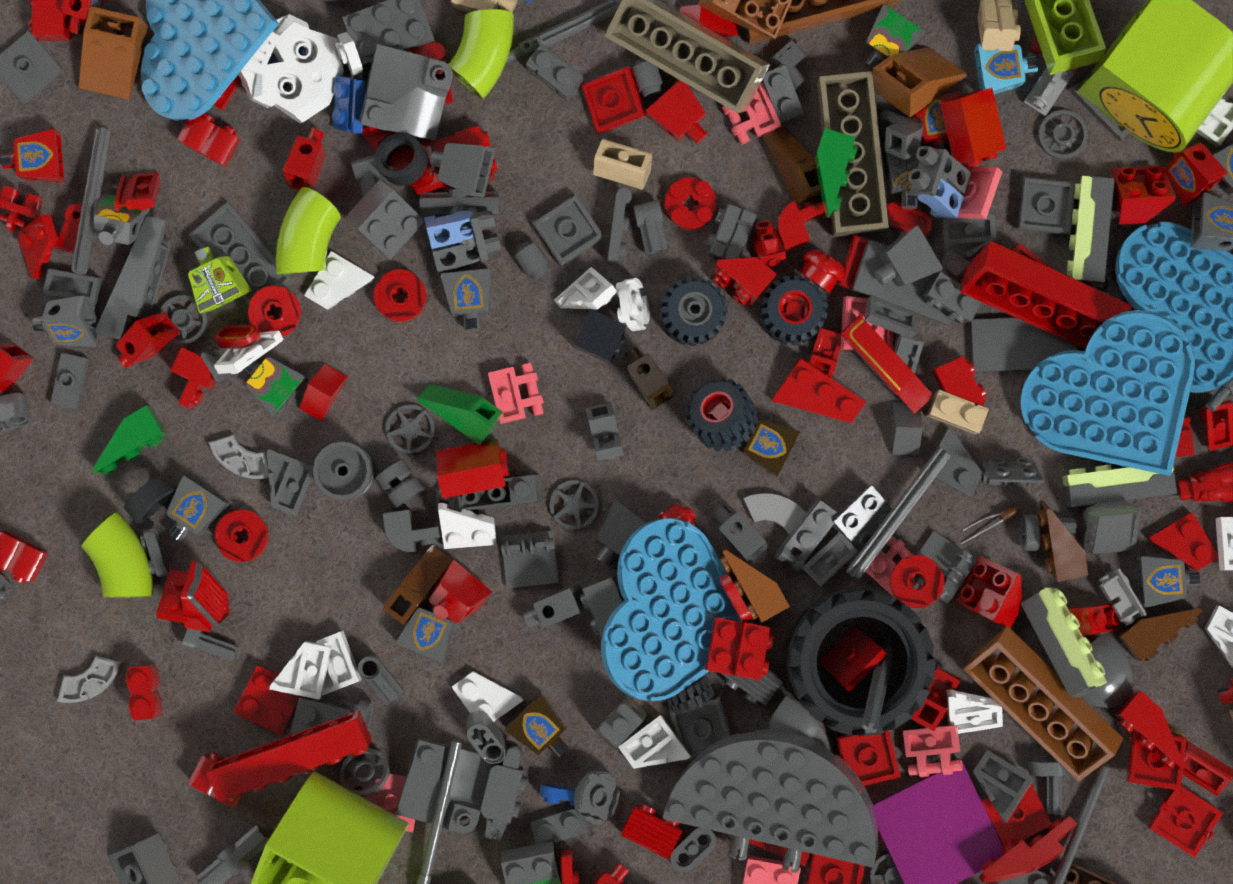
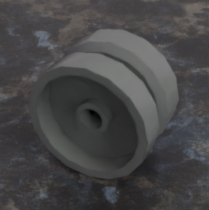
M343 441L331 443L322 449L316 457L313 467L314 480L319 489L330 498L345 501L358 499L367 493L374 483L376 473L374 461L366 450L353 443ZM341 467H347L348 473L345 476L339 472Z

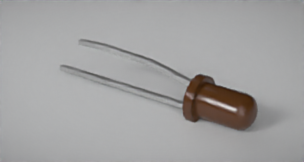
M1010 506L1009 508L1003 511H998L999 514L986 517L966 527L965 529H963V531L985 519L992 518L1000 515L1002 518L1001 521L979 532L978 534L970 537L969 539L963 541L960 544L969 541L970 539L994 527L1002 521L1005 522L1007 519L1013 517L1018 513L1017 508L1015 506Z

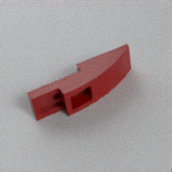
M1071 816L1064 821L1059 818L1048 827L1050 832L1043 837L1039 834L1028 845L1023 840L1017 845L1011 842L1001 851L1003 854L1001 858L997 861L992 858L981 867L983 872L979 879L982 883L999 882L1021 877L1038 870L1063 852L1064 847L1059 841L1072 832L1077 823Z

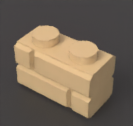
M980 0L977 19L981 47L983 50L995 51L998 49L999 51H1011L1014 47V42L1019 41L1020 25H1016L1018 10L1013 9L1011 0Z
M602 139L594 158L593 175L643 190L651 171L652 153L638 151V149Z
M938 390L933 396L926 416L976 435L980 433L989 409L980 405L975 406L973 402Z

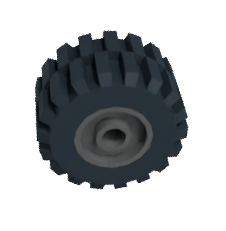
M687 277L684 281H677L673 287L669 288L662 300L660 321L664 324L663 329L671 334V339L679 340V344L685 345L688 343L690 346H696L699 343L701 345L705 344L719 333L726 322L728 306H725V295L721 296V289L718 286L716 288L712 286V281H702L703 277H696V279Z

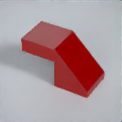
M700 5L680 7V13L720 36H738V24L721 18Z

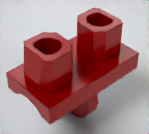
M4 185L0 192V209L9 211L10 214L1 213L0 220L7 222L6 229L8 231L14 232L18 226L25 227L28 222L21 219V216L35 220L39 216L44 215L40 213L42 198L27 193L23 206L18 205L16 201L20 191Z
M771 221L756 223V234L751 235L758 259L769 268H773L782 259H786L784 247L777 230H773Z

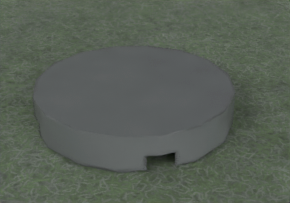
M593 770L579 781L575 790L574 805L580 819L590 824H602L607 817L611 818L619 804L620 790L619 787H616V779L613 775L605 771Z

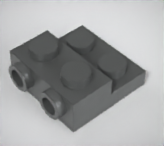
M948 250L940 261L943 269L932 275L921 296L927 299L926 303L936 310L943 309L949 313L948 317L959 324L971 322L982 302L960 293L965 269L970 263L951 250Z

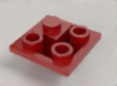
M1164 166L1114 168L1111 171L1112 178H1114V212L1119 225L1146 223L1175 201L1176 195Z
M757 257L718 260L710 275L714 277L712 280L718 287L723 290L727 288L734 294L732 297L737 303L742 306L748 305L751 308L775 278L776 273Z
M978 556L977 562L971 569L954 602L1002 628L1006 626L1011 628L1022 608L1021 575Z

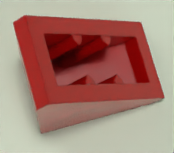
M324 364L307 385L299 409L323 422L348 376Z

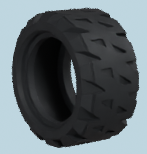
M848 589L823 596L801 614L794 629L791 630L787 642L785 665L787 678L794 695L800 704L820 723H823L832 730L847 735L871 736L898 728L911 719V715L922 707L930 693L929 687L935 677L936 659L933 657L934 646L927 628L923 626L919 616L909 606L891 595L878 591ZM854 617H871L884 624L896 638L901 653L900 672L893 687L885 694L878 729L875 733L870 732L869 734L865 733L861 727L866 704L851 705L835 700L824 689L817 672V653L825 635L838 623Z

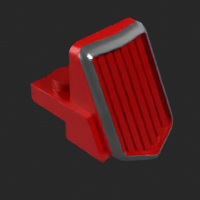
M191 561L188 572L174 569L169 570L156 612L157 619L183 622L186 629L211 632L212 627L220 626L230 615L228 592L201 562Z

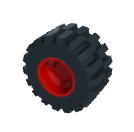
M794 275L793 278H789V276L783 277L782 280L775 281L768 288L762 298L759 313H761L760 322L765 325V332L767 334L770 332L773 335L772 339L775 341L780 339L782 340L781 343L786 345L788 342L792 343V345H798L802 341L803 343L809 341L811 337L818 333L827 318L826 309L828 308V303L824 302L825 294L823 291L819 292L818 288L820 286L816 282L812 285L809 283L811 279L805 277L802 280L799 275Z
M718 378V382L710 380L707 386L704 387L703 384L699 386V391L697 393L693 392L691 395L693 400L687 403L689 410L686 411V417L689 420L687 422L700 442L709 449L713 447L715 451H721L722 448L725 451H731L732 446L739 448L743 440L747 442L750 439L748 436L750 433L754 434L756 428L753 424H758L757 408L742 385L736 384L731 379L726 382L724 378Z

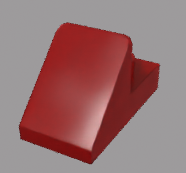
M1223 401L1214 412H1210L1209 408L1205 406L1199 410L1198 415L1205 426L1206 446L1209 451L1233 445L1232 401Z

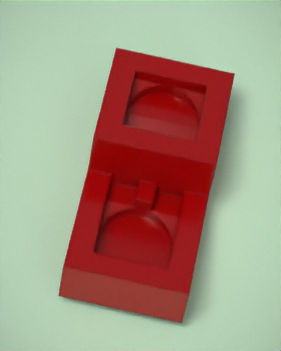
M821 327L809 360L810 363L833 377L841 350L840 332Z

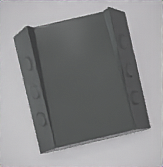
M1125 500L1095 503L1094 506L1088 507L1083 512V519L1087 525L1086 532L1083 534L1084 551L1090 554L1130 551L1136 547L1142 509Z

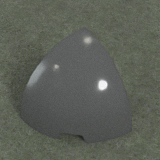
M1106 632L1091 643V653L1095 660L1103 666L1105 670L1104 677L1107 683L1098 686V688L1081 698L1092 706L1115 708L1121 707L1132 695L1133 677L1125 653L1119 644Z
M786 696L769 721L770 727L768 730H780L802 735L822 744L823 748L828 749L827 737L819 724L801 706Z

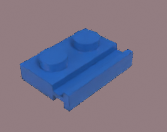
M336 76V84L334 85L335 105L332 113L333 128L351 133H362L363 125L359 123V118L364 102L365 80L348 76Z

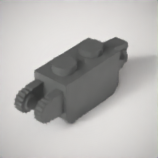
M517 745L508 748L503 764L497 763L490 770L480 810L483 816L487 818L485 837L500 841L512 817H518L521 802L516 800L518 791L524 792L527 776H523L524 769L519 768L522 751Z

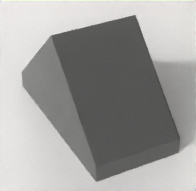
M893 402L892 455L918 456L923 430L921 410L919 409L914 414L904 403Z

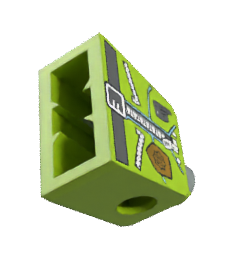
M209 246L195 252L200 267L190 271L188 276L200 314L213 311L252 291L229 256L214 259Z

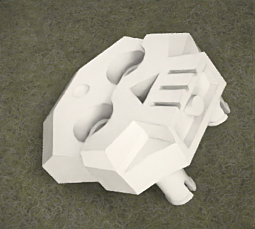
M288 14L276 19L279 23L278 26L238 75L249 100L266 108L274 105L297 122L303 123L330 105L334 95L336 76H342L344 69L342 59H340L335 46L336 43H339L337 38L310 30L307 22ZM302 46L306 49L307 53L305 56L299 54V47ZM273 52L279 63L267 65ZM285 82H288L291 85V90L289 92H286L283 89V84Z

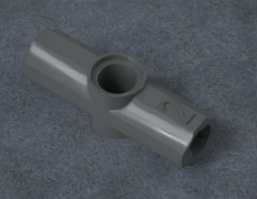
M458 189L448 190V192L420 194V215L425 217L452 215L459 211H468V209L476 207L477 213L492 211L493 215H499L500 212L499 191L485 192L484 197L470 196Z
M259 824L252 827L240 840L234 841L217 856L218 859L196 877L199 884H224L231 876H236L252 862L251 859L265 848L270 835Z

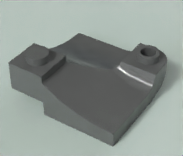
M376 43L359 123L386 131L408 133L435 141L446 95L450 89L453 77L451 67L444 61ZM443 70L444 76L442 79H436V71Z
M418 737L396 809V815L432 824L450 744H442ZM465 748L460 750L442 827L448 830L469 833L477 825L483 796L493 764L484 761L476 751ZM462 816L469 817V822L465 825L459 822Z

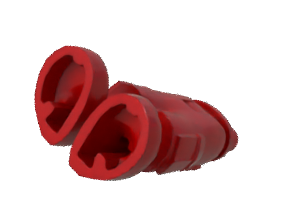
M1233 462L1219 464L1213 469L1201 471L1193 475L1190 474L1187 479L1177 480L1180 500L1192 499L1193 502H1233Z

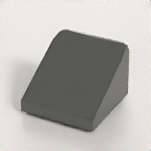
M202 352L201 358L217 382L223 383L228 373L218 374L214 367V364L220 358L210 353Z

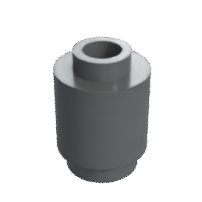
M643 58L635 61V66L631 68L638 92L642 93L644 99L661 94L663 92L661 87L663 82L658 67Z
M528 240L516 248L518 253L514 257L528 277L531 276L534 281L551 271L548 265L550 262L537 242L531 244Z

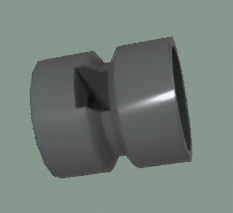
M404 459L394 463L376 477L382 489L389 490L388 497L395 508L406 504L424 490L418 479L410 476L412 471ZM399 479L402 483L398 485L396 480Z

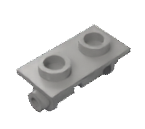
M1046 67L1024 100V103L1046 116L1074 73L1067 70L1050 75Z
M1120 568L1107 572L1098 579L1101 583L1099 587L1108 601H1112L1115 598L1118 599V602L1112 605V608L1115 610L1120 622L1129 625L1135 621V618L1147 615L1141 600L1134 594L1129 585L1128 578L1121 572Z

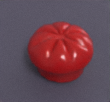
M820 250L808 251L803 256V260L806 263L801 273L811 279L810 281L814 284L816 282L827 293L830 294L837 280L838 282L844 281L846 276L845 268L837 259Z

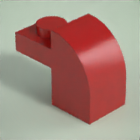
M816 200L810 201L801 206L802 210H798L795 201L785 207L777 222V233L785 252L809 243L810 238L804 223L825 215L823 202L817 204Z
M181 347L170 371L189 379L178 404L193 410L194 406H199L203 399V387L214 390L216 380L200 355Z
M937 665L935 667L934 680L929 687L930 693L922 707L911 715V719L934 732L947 711L946 690L955 691L960 683V678Z

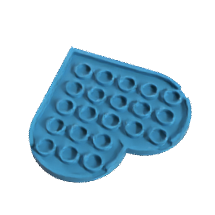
M146 0L147 19L155 33L144 49L141 65V86L146 101L156 113L172 120H192L201 116L214 105L279 23L260 0Z
M1159 222L1158 224L1144 225L1135 230L1123 242L1117 253L1115 273L1119 288L1126 300L1136 310L1161 314L1174 321L1186 333L1195 355V370L1190 392L1201 393L1214 390L1233 377V255L1221 250L1190 248L1191 230L1179 224Z
M1144 310L1127 311L1117 314L1097 328L1089 340L1086 351L1070 350L1059 352L1045 358L1034 367L1026 379L1021 394V410L1024 421L1041 443L1055 451L1171 476L1195 370V355L1192 344L1181 327L1161 314Z
M676 519L650 521L632 533L620 553L617 575L624 602L613 611L604 627L601 654L605 670L611 681L622 692L636 699L646 701L668 699L709 672L705 670L714 618L718 617L741 622L719 582V578L727 574L707 537L690 523Z

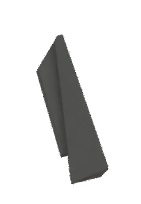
M150 216L145 218L95 329L96 334L120 340L138 319L151 316L171 248L170 239L164 237L167 225L166 220Z

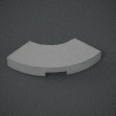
M235 435L208 442L216 459L231 472L251 479L269 478L267 452L255 453L246 450L239 444Z
M763 493L743 498L754 522L761 520L774 521L782 526L788 535H790L806 514L795 502L780 495Z
M95 656L91 666L83 673L75 676L64 675L57 702L74 703L99 695L114 681L120 671L122 662Z

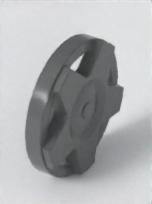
M367 748L366 752L358 756L350 754L344 760L340 769V781L343 787L361 797L373 796L385 785L390 774L389 764L379 751ZM365 755L361 761L355 760L357 757ZM378 757L382 760L383 765L377 764ZM348 770L351 776L346 781V771ZM362 787L364 791H358L356 789Z

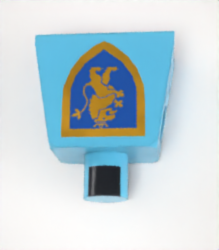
M978 44L974 49L979 88L982 90L992 87L994 95L1022 86L1025 82V73L1038 71L1037 57L1022 58L1020 45H1014L1011 51H999L998 49L995 51L983 50L981 44Z

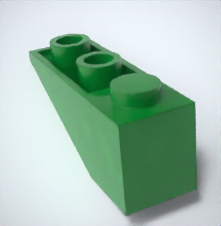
M827 128L822 133L815 162L825 216L830 218L833 211L838 212L842 197L838 196L840 186L845 187L850 172L846 171L848 161H854L858 146L853 145L856 137Z
M430 384L416 399L478 445H481L492 433L503 413L481 396Z
M146 405L122 420L93 467L92 471L94 473L108 475L118 469L117 464L125 459L127 462L132 461L141 455L139 452L146 446L153 448L164 441L162 437L168 433L152 407Z

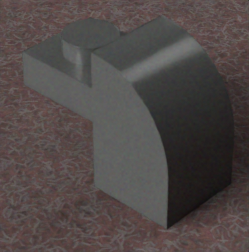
M889 110L881 112L879 137L885 139V152L904 160L916 155L918 148L922 146L923 121L916 115L906 118Z
M611 402L586 408L597 459L610 460L624 455Z
M411 510L383 513L386 536L392 545L402 551L417 552L416 541H420V546L436 544L435 538L442 537L440 527L414 530Z

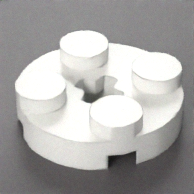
M637 278L626 279L616 284L617 295L620 299V307L617 310L618 318L621 323H626L631 331L645 330L646 327L643 325L648 324L650 318L647 295H641L639 289L644 287Z

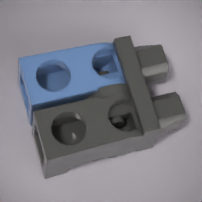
M930 146L919 147L916 153V157L919 160L918 168L913 169L908 178V181L912 184L910 193L913 196H918L921 202L927 204L931 208L930 213L935 218H957L964 198L961 194L966 192L971 172L949 155V152L945 149H933ZM957 177H962L960 184L957 182ZM949 200H954L952 208L950 207Z
M476 207L468 209V211H459L452 215L435 218L434 215L424 217L438 273L472 264L479 260H489L487 254L501 249L497 233L486 236L482 234V230L496 227L492 211L477 213Z

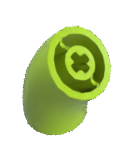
M485 9L466 14L460 46L454 58L448 64L455 78L482 100L491 91L500 77L510 52L514 30V14L507 10Z
M302 187L284 216L276 248V274L326 270L328 244L336 225L341 219V215L329 200L308 187Z
M116 512L101 523L81 546L92 560L98 572L102 587V597H153V581L145 551L130 525Z

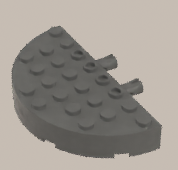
M755 730L754 732L744 734L737 733L711 744L700 752L683 771L672 790L663 815V819L734 835L730 857L736 859L739 849L738 860L747 859L749 839L786 847L782 869L787 872L789 871L791 861L793 862L791 872L796 873L799 871L802 851L873 868L875 864L878 827L873 804L861 780L841 757L835 756L829 750L823 748L822 744L791 732Z

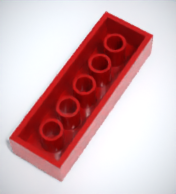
M992 241L966 267L960 293L1086 349L1093 333L1102 323L1117 314L1131 311L1132 305L1118 298H1114L1094 287H1090Z

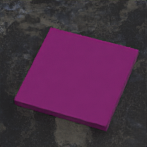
M964 764L962 771H954L951 775L934 773L873 803L878 832L903 884H957L983 871L981 867L990 859L994 858L997 861L1003 856L1001 851L1004 847Z

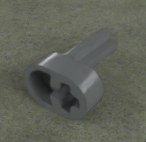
M1022 514L1020 518L1021 548L1023 551H1038L1040 534H1044L1043 526H1040L1037 514ZM1058 518L1071 534L1076 533L1077 523H1075V518Z
M187 629L181 647L192 651L198 648L233 661L239 646L203 634V631Z
M1055 758L1030 759L1029 775L1046 776V813L1053 815L1062 813V776L1066 775V769Z

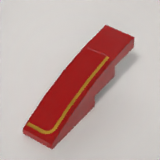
M860 315L840 332L869 368L881 378L912 413L915 414L934 396Z

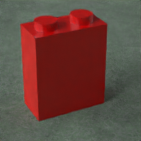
M992 87L972 91L940 103L952 156L960 164L966 163V167L979 165L982 161L998 157L997 152L1007 149Z
M498 439L484 441L481 445L474 443L436 451L437 477L442 498L505 487V476H509L506 449L500 448Z

